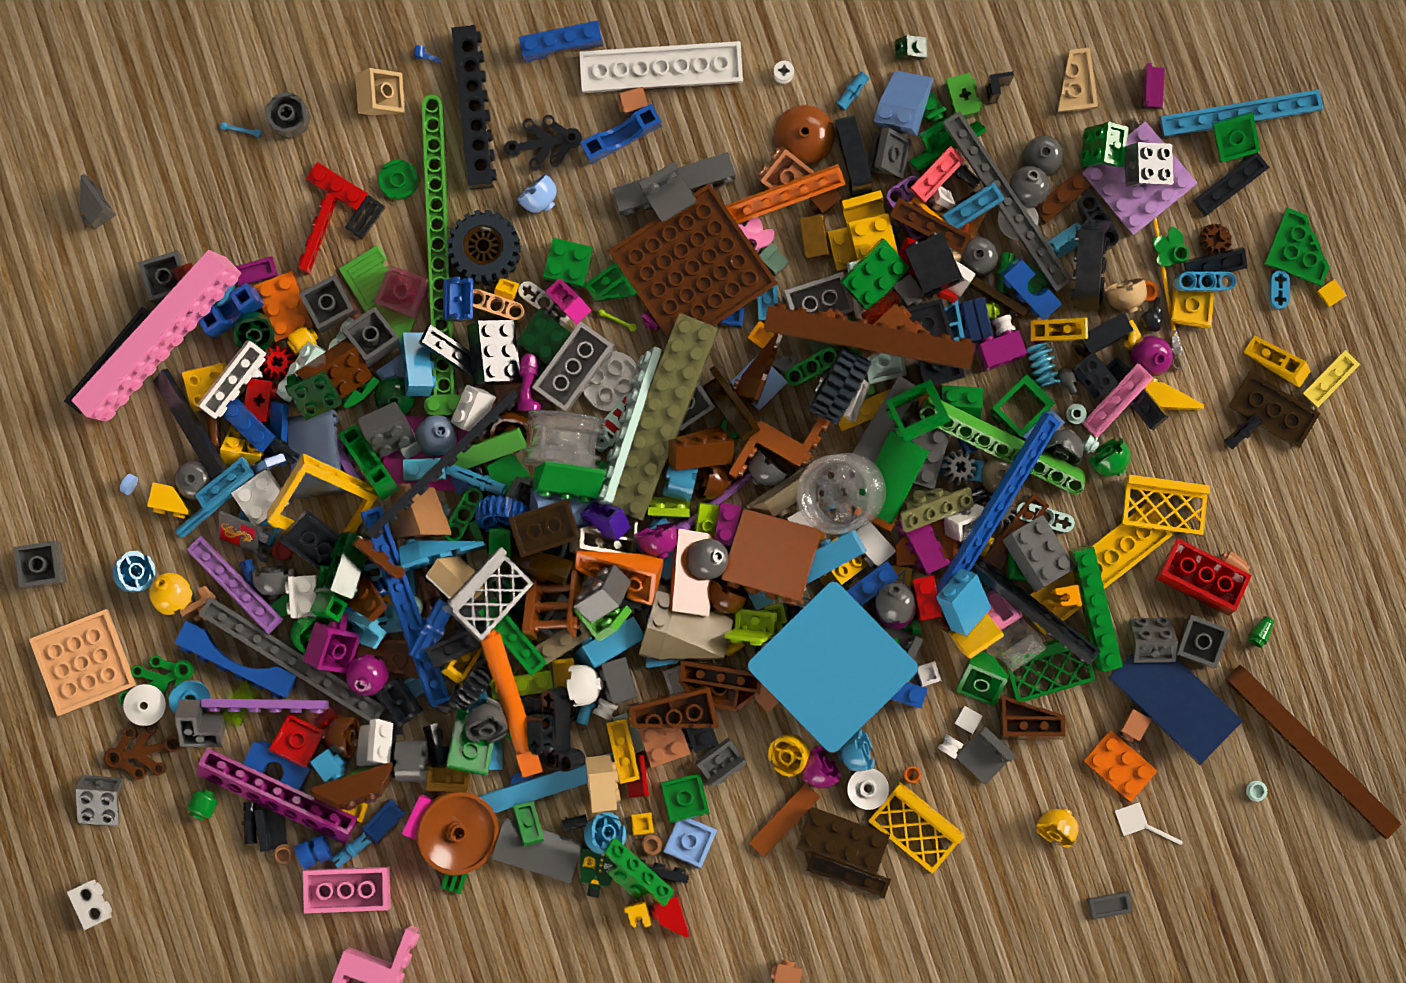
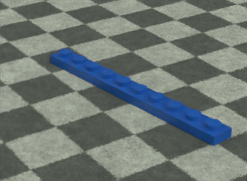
M1043 412L938 583L936 589L939 591L948 584L961 568L967 571L971 570L1058 428L1060 422L1050 414Z
M381 506L360 513L366 531L384 514ZM388 524L383 527L385 531L377 539L374 537L370 539L374 544L372 548L377 552L381 550L390 557L388 561L393 565L401 566L399 554ZM380 568L410 650L418 636L417 631L422 623V618L407 576L404 574L402 578H393ZM428 657L424 663L413 658L430 707L450 700L440 668L433 669Z

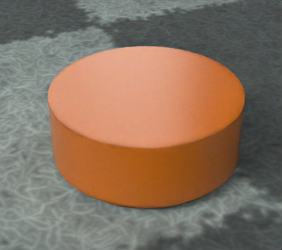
M1145 281L1147 296L1144 302H1151L1157 297L1159 290L1154 282Z

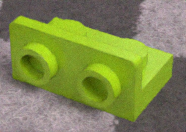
M653 497L650 507H648V517L689 519L690 501L672 497Z

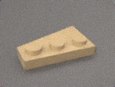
M1090 48L1070 50L1057 113L1098 108Z

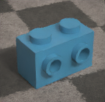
M329 749L310 762L324 782L341 779L345 776L344 771L348 769L345 765L347 764L346 759L338 754L334 755Z

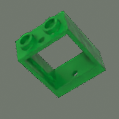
M1026 374L990 410L992 412L991 417L999 424L1002 422L1007 427L1005 429L1007 433L1020 439L1039 420L1043 412H1047L1055 402ZM1021 386L1044 407L1022 429L1000 409Z
M931 379L886 400L889 408L885 410L890 421L895 419L897 425L893 427L898 437L903 436L905 442L951 421ZM928 393L937 413L904 428L896 408Z

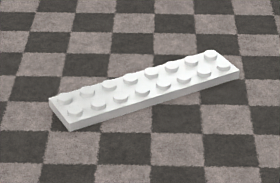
M740 41L579 52L582 93L633 90L643 87V89L743 83Z

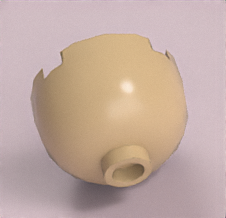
M1143 278L1124 280L1122 284L1117 285L1115 283L1105 288L1109 304L1117 310H1125L1126 313L1137 311V306L1143 304L1147 296L1146 284Z

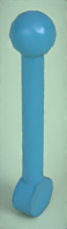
M225 122L220 124L222 130L230 129L249 133L257 138L262 135L259 129L249 130L227 125Z

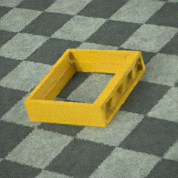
M303 453L267 512L268 523L277 529L287 530L294 522V520L280 513L307 472L364 498L344 532L355 533L363 521L360 513L372 507L378 497L377 492L371 484Z

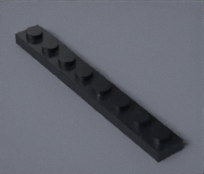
M979 555L970 570L971 572L977 574L983 583L988 584L998 595L1007 599L1016 609L1027 615L1032 622L1042 627L1047 634L1056 638L1065 648L1076 654L1080 660L1088 665L1094 661L1101 652L1097 647L1015 582L1008 580L1006 575Z

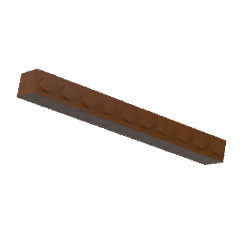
M774 303V306L768 305L763 329L765 332L971 370L976 346L971 343V339L959 337V341L951 340V336L939 333L938 337L930 336V332L925 330H918L917 333L909 332L910 328L897 326V329L888 328L889 324L881 322L871 325L868 324V320L856 318V321L847 320L848 317L835 314V318L828 317L827 313L815 310V313L812 314L806 313L807 309L795 307L794 310L786 309L787 305Z

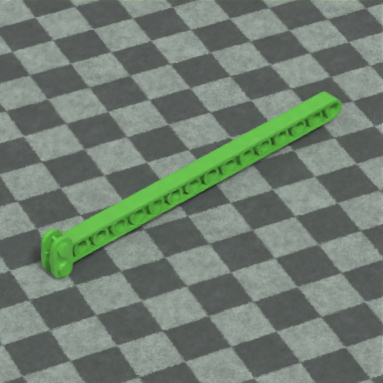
M431 94L427 95L422 101L430 315L431 325L437 329L438 322L443 320V310L436 309V304L439 301H443V289L437 290L435 284L438 281L451 278L450 256L448 254L449 245L447 243L449 238L444 108L441 99ZM432 102L438 104L435 110L427 109L428 105ZM437 122L439 126L436 130L428 129L429 124ZM432 142L440 144L436 150L429 149V145ZM439 162L440 167L437 170L430 169L431 163ZM435 181L441 182V187L437 190L431 189V184ZM435 201L442 202V206L438 210L432 209V204ZM436 221L443 222V226L439 230L433 229V224ZM436 241L444 242L443 248L439 250L434 249L433 245ZM437 261L445 263L444 267L440 270L434 268ZM443 320L447 322V327L439 331L453 339V321ZM432 353L434 360L433 376L436 377V387L434 388V395L426 399L424 408L430 416L453 417L461 399V396L456 394L455 367L449 364L446 370H440L438 368L439 363L444 360ZM442 381L450 383V387L445 391L439 388Z

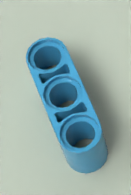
M1184 272L1177 274L1173 279V285L1178 291H1226L1233 289L1237 282L1235 275L1231 272ZM1183 276L1188 279L1187 287L1182 285L1181 280ZM1203 276H1205L1208 279V285L1206 287H1204L1201 282ZM1223 276L1226 277L1228 280V285L1226 287H1224L1221 283Z

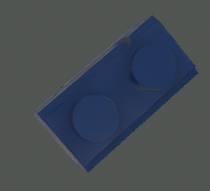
M985 298L960 303L959 312L964 324V338L971 339V343L974 344L982 342L981 340L987 337H994Z

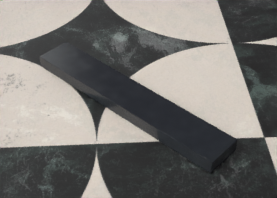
M140 308L64 400L79 414L83 412L71 400L149 316L150 313L146 309Z
M168 368L162 369L153 382L210 478L214 480L227 469V466Z

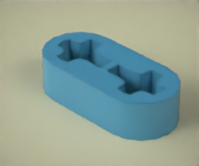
M1279 270L1273 273L1269 280V303L1272 308L1281 310L1289 304L1290 278L1288 273ZM1279 275L1281 279H1284V282L1281 283L1280 288L1278 281H1275V279ZM1279 292L1280 298L1284 299V302H1282L1280 305H1278V302L1274 300L1278 297Z

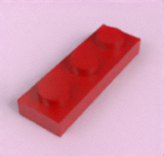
M316 162L306 177L309 182L325 192L335 195L338 200L356 211L369 195Z

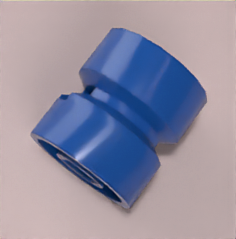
M323 834L311 838V842L304 841L295 845L296 855L304 870L316 866L317 861L323 863L332 859L330 846Z

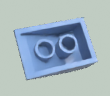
M894 71L879 101L874 122L879 129L891 128L899 133L918 136L934 78Z

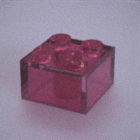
M389 264L375 299V304L381 308L416 320L429 287V280Z

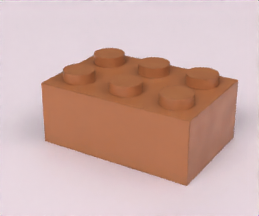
M638 728L651 768L691 754L682 728Z

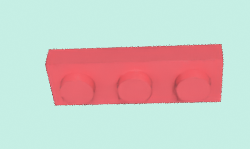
M952 146L948 147L909 190L922 203H925L965 160Z

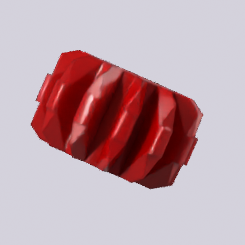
M276 346V352L272 348L268 349L270 355L266 354L264 356L267 361H264L262 366H267L263 372L265 374L270 373L269 378L274 379L276 376L277 380L281 381L282 374L286 377L289 367L295 362V360H291L295 355L294 353L288 354L289 349L287 347L281 350L280 346ZM280 359L283 361L281 362L283 365L281 367L275 365L277 364L276 360Z

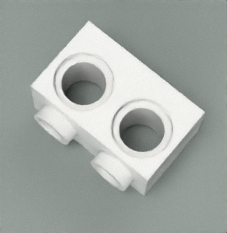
M95 880L67 892L84 930L112 917L110 914L112 913L111 906L107 901H104L102 896L103 889ZM85 889H88L91 892V898L89 900L85 899L83 896V892ZM93 908H97L100 911L98 919L92 916Z

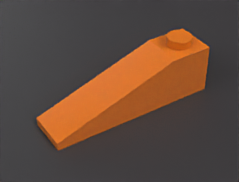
M577 551L575 569L589 577H594L604 567L609 568L615 564L631 580L626 591V597L636 602L653 605L662 574L663 559L645 554Z

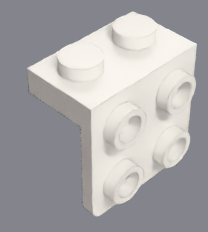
M370 719V725L360 726L357 766H376L390 762L393 723L379 719Z

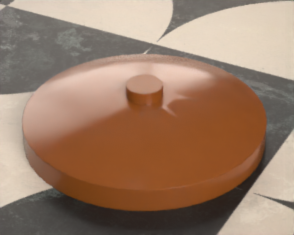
M465 791L448 792L435 798L422 812L416 829L417 846L424 860L436 870L450 875L466 874L482 866L493 853L498 839V821L490 805L479 796Z

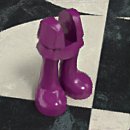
M526 354L522 357L520 363L521 371L519 374L523 376L517 410L542 411V404L535 401L532 396L535 376H538V361L533 354Z

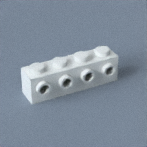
M246 340L198 402L197 406L215 419L218 416L221 417L227 410L226 405L228 402L235 400L239 395V388L242 384L246 385L252 378V371L263 364L266 353L251 341Z

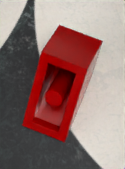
M678 895L672 896L665 906H661L657 901L653 903L654 907L651 908L654 920L658 919L660 925L685 938L690 937Z

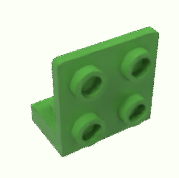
M627 605L621 609L617 607L590 624L574 608V612L598 642L615 633L632 612Z

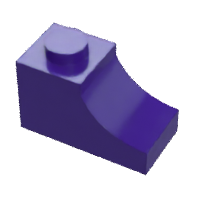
M592 502L580 514L583 521L593 525L606 538L619 540L630 528L622 508Z

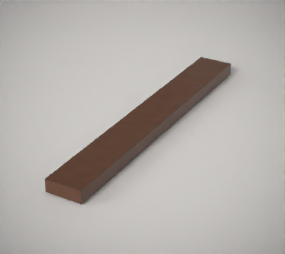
M1032 493L1018 514H1016V518L1012 519L1011 524L1006 527L983 558L1000 571L1008 561V549L1002 540L1030 523L1020 519L1022 514L1028 520H1035L1044 514L1049 505ZM1032 503L1043 508L1039 513L1040 509L1035 508V512L1029 510V505ZM942 611V617L937 618L934 624L949 634L948 632L951 629Z

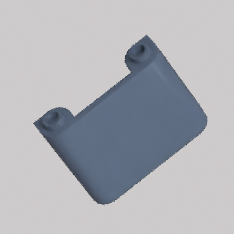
M329 410L309 420H305L303 415L288 417L287 433L289 447L299 454V459L304 453L341 471L337 438L338 428L334 426L336 423H339L338 413L334 410ZM293 457L297 462L291 464V472L299 461L296 457ZM306 472L293 494L296 499L346 494V490Z

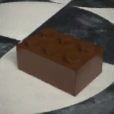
M346 338L295 372L299 380H303L321 371L326 372L341 399L373 377L356 346Z

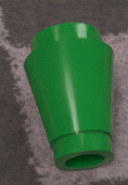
M1263 616L1248 634V641L1259 648L1267 645L1273 624L1275 623L1274 620Z

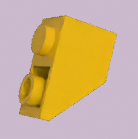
M152 483L147 506L153 508V512L165 515V511L173 512L174 517L185 519V515L192 516L191 509L175 487Z

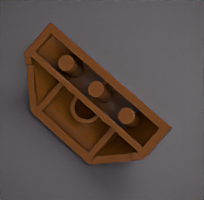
M681 661L678 679L680 685L685 691L702 686L710 687L714 708L738 711L760 695L762 683L749 670Z
M389 762L313 787L311 789L314 798L339 810L345 809L346 811L355 809L357 805L362 803H373L382 796L394 774L393 763Z

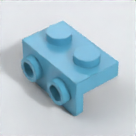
M345 610L344 613L349 615L348 623L353 626L352 630L360 635L359 643L376 649L386 634V631L378 625L379 621L375 620L372 622L356 611L353 613Z

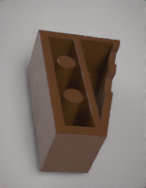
M719 426L670 439L668 463L675 470L733 463L734 440Z
M1005 695L999 698L1000 740H1062L1066 736L1065 715L1041 707L1038 708L1026 702L1008 698Z

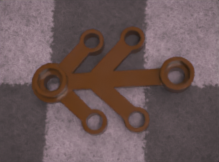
M154 723L151 724L154 727L152 732L147 730L148 725L144 726V731L132 750L124 752L130 739H134L137 736V730L134 727H128L124 730V735L117 747L106 751L104 763L112 769L121 767L131 773L137 780L146 777V770L142 767L136 768L126 761L127 759L134 758L151 768L156 775L164 774L166 772V765L162 762L157 763L146 755L164 750L170 752L181 750L179 737L172 735L165 742L144 747L149 737L157 732V725ZM130 729L134 732L132 737L127 735ZM173 740L178 741V746L176 748L172 746ZM114 754L118 756L117 762L112 761ZM157 765H161L163 767L162 772H157ZM137 770H141L143 772V775L141 777H138L136 775Z

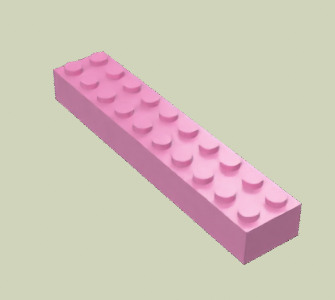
M208 250L71 401L88 418L105 422L112 419L116 414V410L128 402L129 396L142 386L143 381L156 371V367L161 361L169 357L170 351L182 343L183 337L197 326V322L203 316L210 312L215 302L223 298L224 292L236 284L238 277L242 273L227 257Z

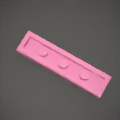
M1137 363L1082 424L1095 437H1099L1149 384L1153 377Z

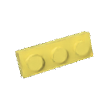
M1346 350L1343 351L1302 395L1315 408H1318L1360 364Z

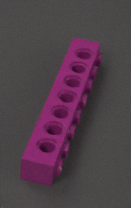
M207 748L198 763L197 776L345 845L355 829L357 817L334 808Z

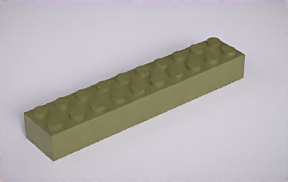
M679 313L646 397L613 502L609 504L610 506L622 508L624 514L642 521L645 519L648 507H650L668 461L669 440L678 436L720 328Z

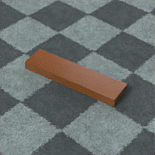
M805 782L751 839L749 844L765 857L818 801L820 796Z

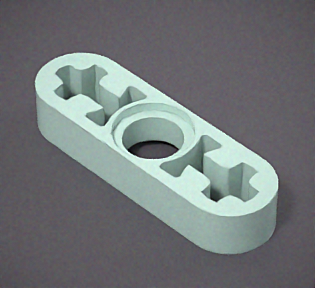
M1026 502L1018 505L1016 514H1018ZM1031 503L1029 510L1035 512V508L1040 509L1039 513L1043 507ZM1048 508L1045 511L1051 516L1048 524L1052 530L1066 533L1074 528L1075 522L1072 516ZM1023 514L1020 517L1021 520L1027 522L1033 521L1032 519L1028 520L1025 517H1023ZM1055 514L1058 515V520L1067 518L1070 527L1067 526L1063 529L1062 524L1055 523V527L1052 526Z

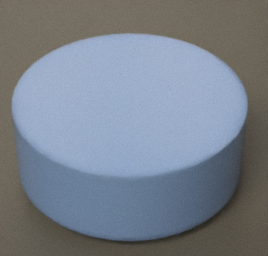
M132 474L126 475L121 482L120 491L130 495L137 486L138 477Z

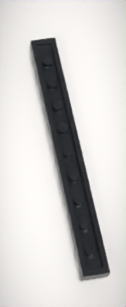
M513 390L509 392L363 535L369 540L372 537L377 539L385 531L383 527L387 523L391 525L400 517L397 513L402 508L406 511L414 503L413 497L417 494L421 496L429 489L427 484L431 480L436 482L444 474L441 470L445 466L450 468L458 460L456 456L461 451L465 454L473 446L470 442L475 437L479 440L487 432L485 428L490 423L495 425L502 418L499 414L504 409L508 412L516 404L514 400L518 395Z

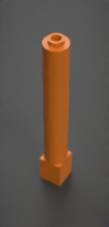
M492 629L481 641L503 713L507 720V726L522 776L527 777L543 772L542 762L539 755H533L529 751L526 726L527 717L501 634L499 631Z

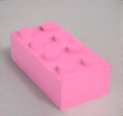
M390 866L304 870V913L389 910L391 908Z

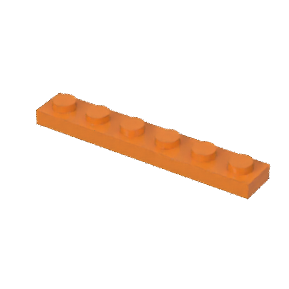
M839 164L725 206L737 224L841 187L846 185Z

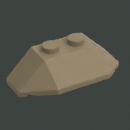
M809 463L779 485L743 507L742 510L746 509L773 517L777 516L778 518L783 517L789 513L787 510L789 507L794 505L796 508L805 502L804 497L808 493L812 464Z

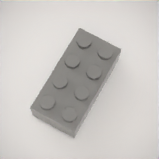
M580 321L533 385V390L567 414L615 349L614 345Z

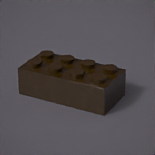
M811 807L796 849L874 877L878 873L890 835Z

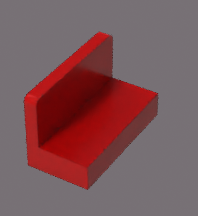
M644 754L636 755L641 779L627 782L629 798L649 796Z

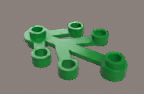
M156 655L150 658V665L153 668L162 667L172 672L162 675L146 670L141 665H135L131 669V674L134 677L153 680L148 685L158 688L164 696L169 682L176 679L175 687L190 679L194 673L192 663L187 660L173 663L163 660L162 657ZM155 658H158L160 661L157 666L153 664ZM183 666L187 668L186 674L181 673ZM138 667L141 669L140 675L135 674V669ZM124 691L119 696V703L122 706L125 696L129 691Z

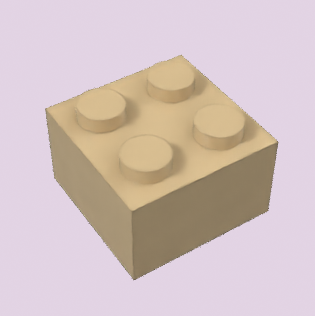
M610 755L585 757L592 813L617 810V802H620L616 763L611 762Z

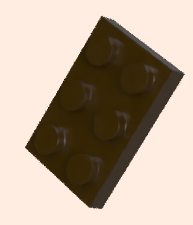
M569 499L509 517L521 557L581 539Z

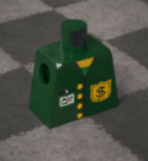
M582 847L580 882L589 884L587 896L599 898L601 886H610L612 877L607 872L615 863L606 855H599L590 850V848Z

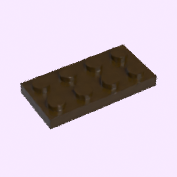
M1251 371L1247 373L1228 405L1229 408L1247 419L1256 413L1264 422L1259 425L1260 427L1297 449L1301 447L1320 415L1319 412Z

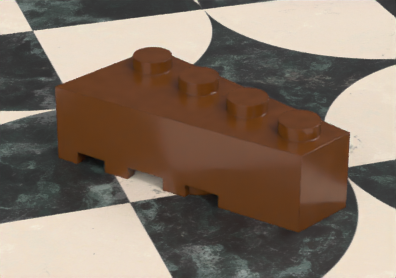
M707 686L625 705L629 724L633 728H719L710 687Z

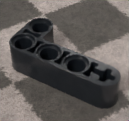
M855 115L835 119L836 133L848 173L851 197L854 198L872 193L871 172Z
M564 686L545 690L542 693V714L550 715L554 720L556 746L551 752L543 751L544 764L548 768L563 772L581 768L586 762L584 753L579 749L570 747V702L568 690Z

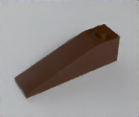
M774 334L742 374L740 380L736 379L733 391H735L740 399L758 405L783 335Z

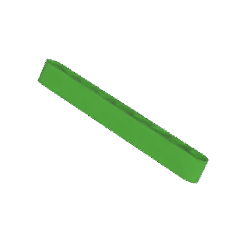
M930 396L922 401L920 409L922 420L937 413ZM942 401L951 421L937 428L1010 464L1013 463L1025 441ZM1045 451L1042 452L1030 472L1072 494L1081 493L1085 487L1086 475L1082 469Z

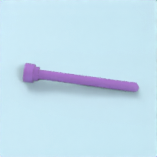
M748 471L742 478L733 483L729 489H726V492L720 498L712 500L709 504L720 505V503L724 502L751 480V473ZM697 513L687 521L683 520L676 523V529L691 531V527L695 525Z

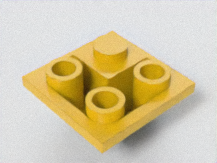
M232 424L220 448V456L227 468L241 457L245 458L249 465H252L261 460L264 453L258 451Z

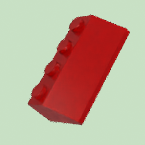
M1177 538L1163 560L1155 579L1229 616L1237 610L1252 575Z

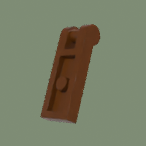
M356 537L351 543L391 577L402 578L404 576V568L388 561L390 557L383 551L379 550L377 552L372 548L374 544L366 537L362 539Z

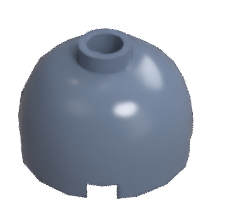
M433 415L427 417L419 424L416 429L415 439L422 452L429 456L439 457L446 454L455 445L457 430L447 417Z

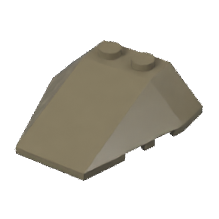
M660 580L639 655L658 661L665 659L685 660L688 658H697V660L723 659L729 640L724 638V633L731 631L733 620L724 614L716 613L712 606H710L709 616L707 617L669 611L671 583Z

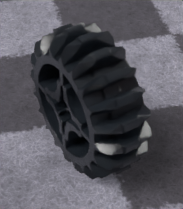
M482 658L477 659L465 679L455 686L450 695V702L458 709L465 711L471 708L491 682L492 676L488 663L481 660Z

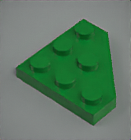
M1287 207L1264 265L1285 271L1289 275L1321 287L1330 266L1321 252V246L1315 233L1313 234L1307 215Z

